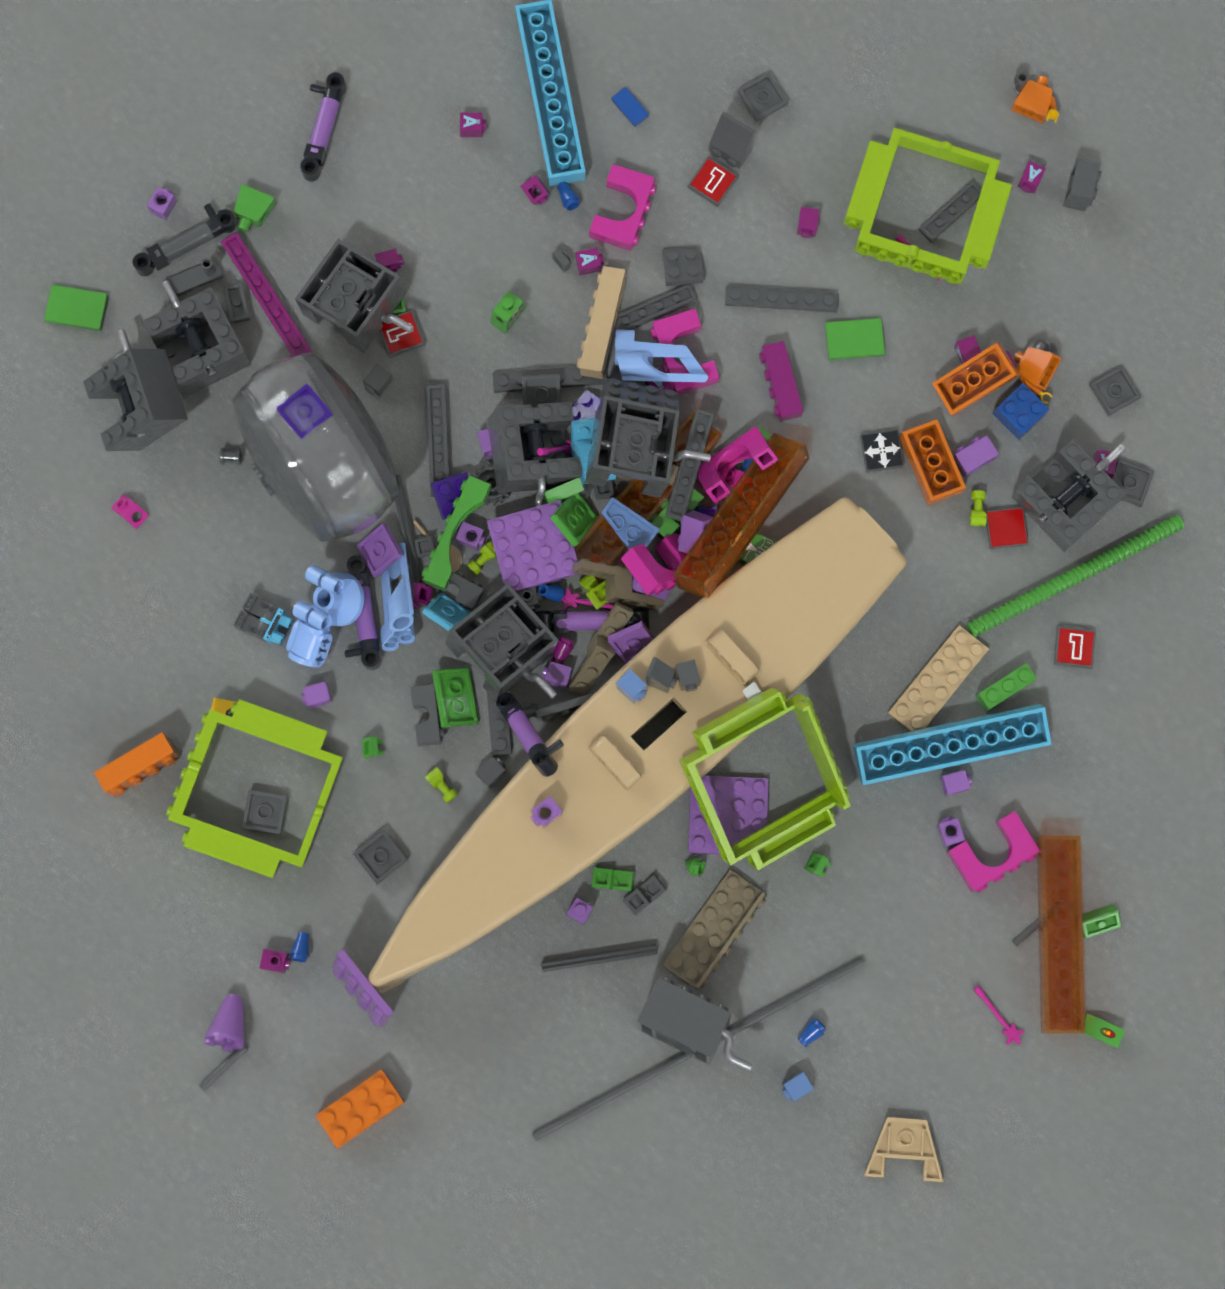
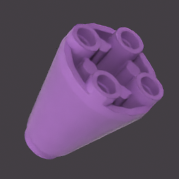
M227 994L206 1032L204 1044L209 1046L219 1045L222 1046V1050L233 1052V1049L241 1050L244 1047V1008L241 996Z

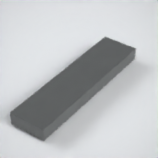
M972 180L919 228V231L932 243L978 201L981 188Z

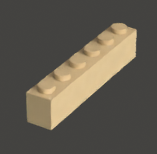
M603 266L602 273L599 272L597 283L599 286L598 289L594 290L593 295L595 303L594 306L590 307L589 311L591 320L590 323L586 324L585 328L587 337L586 340L582 341L581 345L583 354L582 357L578 358L577 368L580 369L581 376L603 379L626 282L625 269Z

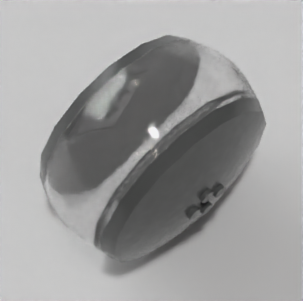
M311 352L296 354L264 365L247 380L232 399L241 434L255 463L251 466L259 479L262 480L261 483L270 496L274 494L287 511L321 542L347 537L367 529L384 514L398 496L399 491L392 460L377 426L346 381ZM308 384L333 415L314 428L312 424L324 416L326 412L312 395L297 397L282 410L301 433L306 431L307 434L301 439L276 408L304 385ZM307 403L311 406L312 414L310 417H307L310 413V408L306 405L300 406V404Z

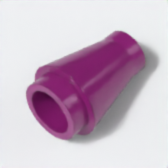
M560 637L551 662L562 665L574 649V642Z

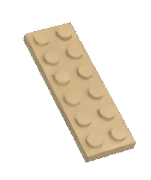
M959 625L887 714L908 731L926 728L989 648Z

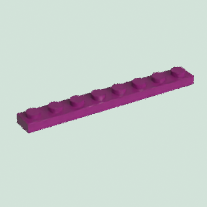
M238 233L232 234L222 240L221 244L297 365L303 364L299 354L313 352Z

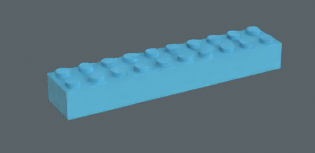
M552 0L516 5L515 12L549 186L559 185L562 182L572 183L586 180V171Z
M1040 704L852 744L859 781L863 785L1052 745L1046 710Z

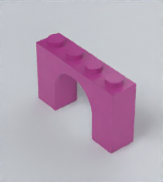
M612 164L606 187L629 195L635 201L637 208L630 218L623 221H614L595 215L589 230V238L632 251L633 245L637 246L640 235H637L638 230L643 229L645 223L644 213L650 209V195L654 196L657 185L654 184L655 177Z
M696 309L652 322V329H650L652 339H656L657 343L673 345L677 339L699 332L701 324ZM662 357L664 373L690 374L686 367L676 362L673 357ZM714 360L700 364L709 377L706 382H669L672 386L671 390L681 395L718 383L719 375Z
M757 426L710 458L709 462L705 461L700 465L697 476L715 504L731 493L725 479L728 472L737 463L745 459H754L763 471L778 460L767 439Z
M677 533L666 536L655 547L669 570L657 563L644 544L632 547L621 558L647 595L653 593L657 595L665 589L669 591L677 585L678 587L684 585L688 581L692 583L703 570L694 556L678 551L679 536Z
M1016 811L996 822L1009 846L1008 857L1002 865L989 867L982 864L966 841L947 852L971 892L975 890L978 893L988 887L986 883L991 880L995 883L1004 878L1003 873L1009 870L1012 873L1019 869L1021 862L1026 860L1029 863L1037 858L1036 853L1040 850Z

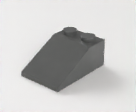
M723 111L709 143V151L714 157L724 159L729 166L740 169L752 151L755 130Z

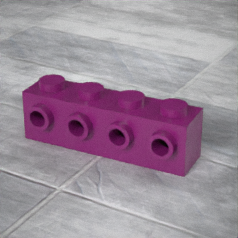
M784 341L762 346L759 359L766 369L763 371L765 381H769L771 387L768 388L770 399H774L775 406H773L775 417H779L780 422L802 417L803 408Z

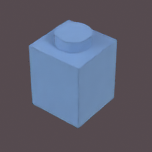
M630 669L616 682L617 689L633 704L637 700L641 701L647 695V684Z
M804 1072L799 1073L782 1084L784 1096L787 1100L791 1099L793 1102L814 1090Z

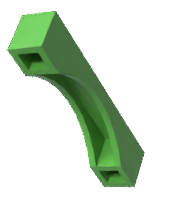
M470 475L468 480H464L460 490L462 493L460 498L456 497L453 503V508L455 509L452 515L449 514L445 521L447 527L444 532L441 531L437 540L439 545L437 549L432 550L429 558L431 559L429 567L425 566L422 573L425 584L446 592L453 576L450 565V549L454 534L467 516L484 506L491 491V484Z

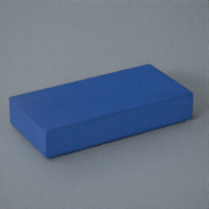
M626 87L611 98L612 102L634 127L649 117L648 112Z

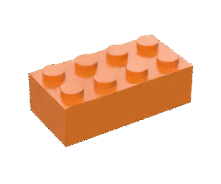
M995 343L932 384L952 416H956L1020 375L1001 343Z
M937 419L901 433L899 439L927 506L960 495L965 491L966 486Z
M161 732L98 769L94 774L105 793L112 797H118L126 792V788L141 784L143 782L142 779L148 775L152 777L160 772L159 769L165 765L169 767L177 762L176 759L180 756L169 737Z
M381 1069L315 1116L336 1148L339 1149L404 1104L405 1101L384 1069Z

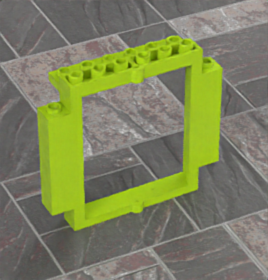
M895 127L893 128L888 145L870 140L843 222L844 225L852 229L857 228L861 230L854 251L863 256L874 257L879 261L893 263L898 267L909 268L917 273L928 274L933 278L941 277V279L947 280L952 284H961L969 264L976 268L986 269L1012 184L995 179L1000 160L953 146L946 141L940 142ZM897 146L986 173L960 261L922 250L915 245L909 246L870 233Z
M770 688L692 732L699 749L679 761L722 860L730 866L746 857L749 865L758 871L836 826L834 821L835 815L830 808L836 805L845 810L851 806L848 800L850 796L847 792V786L840 775L841 771L836 765L833 758L834 754L826 742L827 737L819 725L820 720L812 708L813 703L809 697L798 693L786 700L782 691ZM794 710L808 743V749L813 755L827 791L730 846L695 764L787 712Z
M239 699L238 703L234 702L230 711L233 714L232 717L211 709L209 713H204L201 724H204L201 732L197 731L194 739V742L197 743L194 750L190 749L187 760L190 761L188 768L184 767L180 776V779H183L180 787L176 786L173 797L176 799L174 805H169L166 816H169L168 821L190 828L189 832L185 831L182 837L183 847L273 879L279 860L302 868L343 757L321 750L327 734L326 730ZM218 723L331 764L298 856L184 815Z

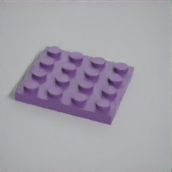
M561 500L487 521L504 585L508 583L515 592L578 575V573L572 572L573 565L578 563L575 549L550 518L561 504Z
M703 776L701 778L730 846L767 825L768 778ZM690 787L688 853L720 854Z
M342 949L336 954L332 966L334 976L338 980L342 979L346 984L344 987L351 996L354 994L358 999L357 1004L363 1011L367 1010L371 1015L369 1017L371 1022L375 1026L384 1027L393 1014L392 1009Z

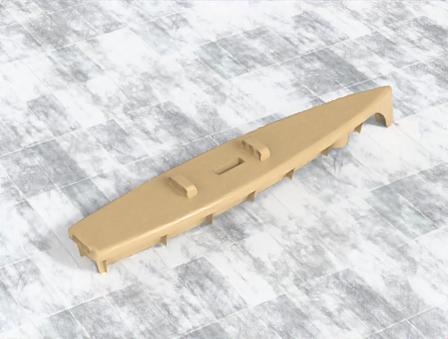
M841 498L736 571L673 621L578 708L545 743L547 748L559 739L564 743L563 747L552 754L558 763L557 771L551 776H542L530 759L464 834L406 909L369 973V982L380 994L402 984L412 975L457 953L520 914L594 864L686 792L691 786L679 760L699 749L692 732L747 702L748 699L743 690L753 682L756 683L762 693L770 688L782 691L787 699L841 643L905 568L906 558L897 549L898 546L895 541L863 508H858L849 498ZM653 657L658 658L674 670L676 664L695 659L701 680L698 689L691 692L681 691L678 679L674 689L670 688L669 693L647 685V695L641 701L637 700L634 704L617 689L616 682L630 669L646 683V673ZM671 701H674L685 714L643 751L631 737ZM750 734L695 764L700 777L702 778ZM551 796L562 810V815L545 828L541 825L537 827L531 819V816H533L531 810ZM544 808L539 814L542 818L546 819L550 817L551 812L549 809Z

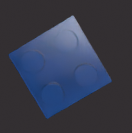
M1022 383L995 409L993 415L1020 440L1050 409Z

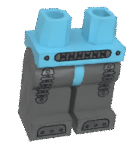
M250 593L242 607L244 611H240L233 626L269 644L282 645L285 635L278 632L280 626L290 629L294 620L284 610Z

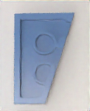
M613 497L601 512L602 516L628 550L640 544H644L648 548L660 531L659 528Z

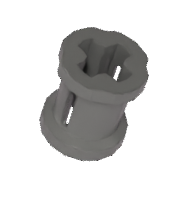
M221 448V465L225 463L241 465L242 452L240 448H237V450Z

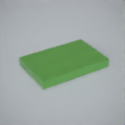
M51 285L44 321L101 331L108 295L106 293Z
M881 318L825 322L828 360L885 355Z
M580 493L565 498L550 518L570 544L575 547L598 519V516Z
M469 667L432 671L441 727L448 728L479 724Z

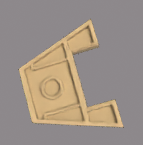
M886 1117L863 1176L884 1178L885 1157L924 1160L923 1181L943 1182L927 1120Z

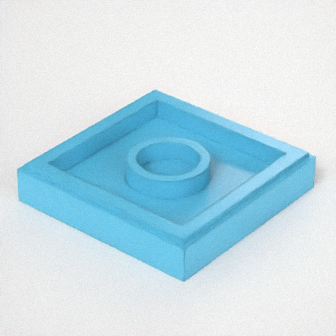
M441 592L424 608L422 613L449 631L471 612Z

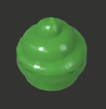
M694 857L685 861V866L690 875L701 876L705 870L706 863L702 861V858Z

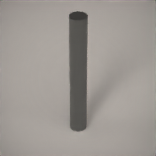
M1054 904L1012 940L1017 947L1060 910L1059 906Z
M244 1045L243 1049H237L199 1084V1087L205 1091L248 1048Z

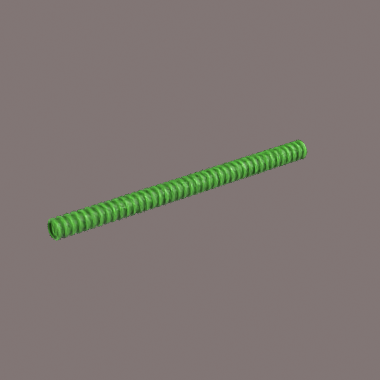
M1175 514L1173 517H1169L1168 520H1163V523L1159 522L1158 526L1154 525L1153 528H1148V531L1144 530L1142 533H1138L1137 536L1134 535L1132 539H1127V542L1123 541L1122 544H1117V547L1113 546L1112 550L1108 549L1106 552H1102L1101 555L1098 554L1096 558L1092 557L1091 560H1086V563H1081V566L1077 565L1076 568H1071L1070 571L1067 570L1065 574L1061 573L1060 577L1056 576L1055 579H1050V582L1046 581L1045 584H1040L1039 587L1036 586L1034 590H1029V593L1025 592L1024 595H1019V598L1015 597L1014 601L1009 600L1008 604L1004 603L1003 606H998V609L994 608L993 611H988V614L984 613L983 617L979 616L977 620L973 619L972 622H967L969 633L976 638L977 634L981 635L983 631L987 632L988 629H993V626L997 627L998 623L1002 624L1004 620L1008 621L1009 618H1014V615L1018 616L1019 612L1024 613V610L1030 609L1029 607L1033 608L1035 604L1039 605L1040 602H1045V599L1049 600L1050 596L1054 597L1055 594H1060L1061 591L1064 592L1066 588L1070 589L1071 585L1075 586L1076 583H1081V580L1085 581L1087 578H1091L1092 575L1095 576L1097 572H1102V569L1106 570L1107 567H1112V564L1116 565L1118 562H1122L1123 559H1127L1128 556H1133V553L1137 554L1138 551H1143V548L1147 549L1148 545L1152 546L1154 543H1158L1159 540L1162 541L1164 537L1168 538L1174 532H1179V529L1183 530L1184 522L1182 518Z

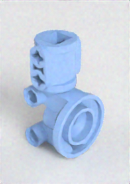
M311 565L305 573V579L319 587H317L313 594L314 604L298 601L294 605L293 615L299 619L293 625L286 650L289 652L288 657L291 660L305 666L318 668L325 662L332 643L330 627L347 626L357 620L364 606V592L360 582L353 575L343 572H328L316 565Z

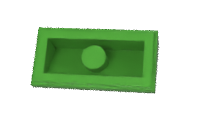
M580 478L544 492L545 501L550 504L583 491L584 488Z
M1113 904L1077 916L1085 939L1122 927L1119 912Z

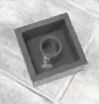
M1081 159L1077 160L1070 174L1063 207L1085 212L1086 208L1092 205L1098 190L1095 187L1102 173L1099 171L1100 164Z

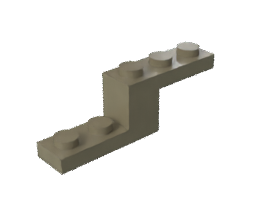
M581 559L580 562L572 567L573 573L606 579L605 601L619 602L624 605L654 611L664 607L665 600L651 595H643L639 591H632V574L624 566H609L606 562L594 563L590 559Z
M619 602L615 603L588 643L587 658L569 683L568 690L581 697L587 695L614 655V649L608 642V636L623 630L634 614L632 609Z

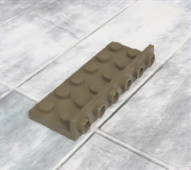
M730 869L662 965L694 989L698 990L700 987L704 989L710 980L707 976L711 971L715 973L721 965L718 962L722 955L725 957L732 949L730 946L731 942L734 939L737 941L744 932L741 928L745 923L747 925L750 924L755 916L752 914L755 908L760 909L766 901L763 898L766 893L761 892Z

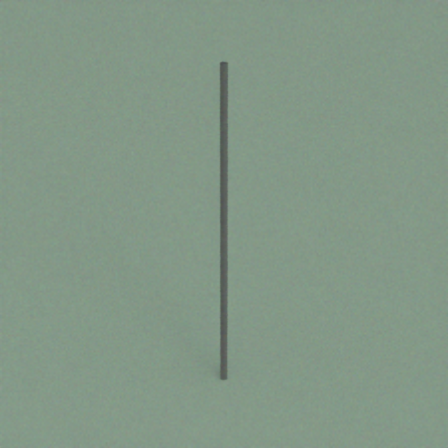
M863 958L857 959L727 1030L731 1035L744 1030L865 965ZM682 1053L532 1134L535 1141L690 1059L692 1056Z

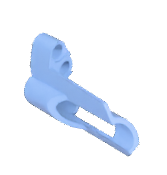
M616 329L615 365H619L623 381L706 382L709 378L687 346L634 341L635 330ZM653 357L679 358L690 374L661 372L653 367Z
M405 543L398 544L404 555L384 571L381 577L384 625L380 629L382 649L385 651L396 650L399 647V643L410 644L415 641L414 610ZM401 574L402 579L392 593L391 581Z

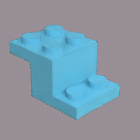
M595 417L571 421V455L580 458L582 470L580 480L582 485L588 484L585 483L589 452L592 447L591 439ZM611 474L608 480L616 479V475Z

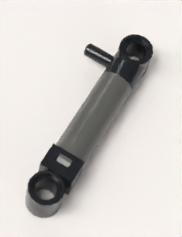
M206 204L204 209L210 218L209 220L161 245L157 243L146 249L148 254L138 253L133 258L135 270L141 276H150L154 271V265L157 271L169 266L168 262L224 233L233 232L237 227L234 214L228 209H223L216 215L211 204ZM224 219H231L227 224L222 223ZM142 262H148L147 266L139 267Z

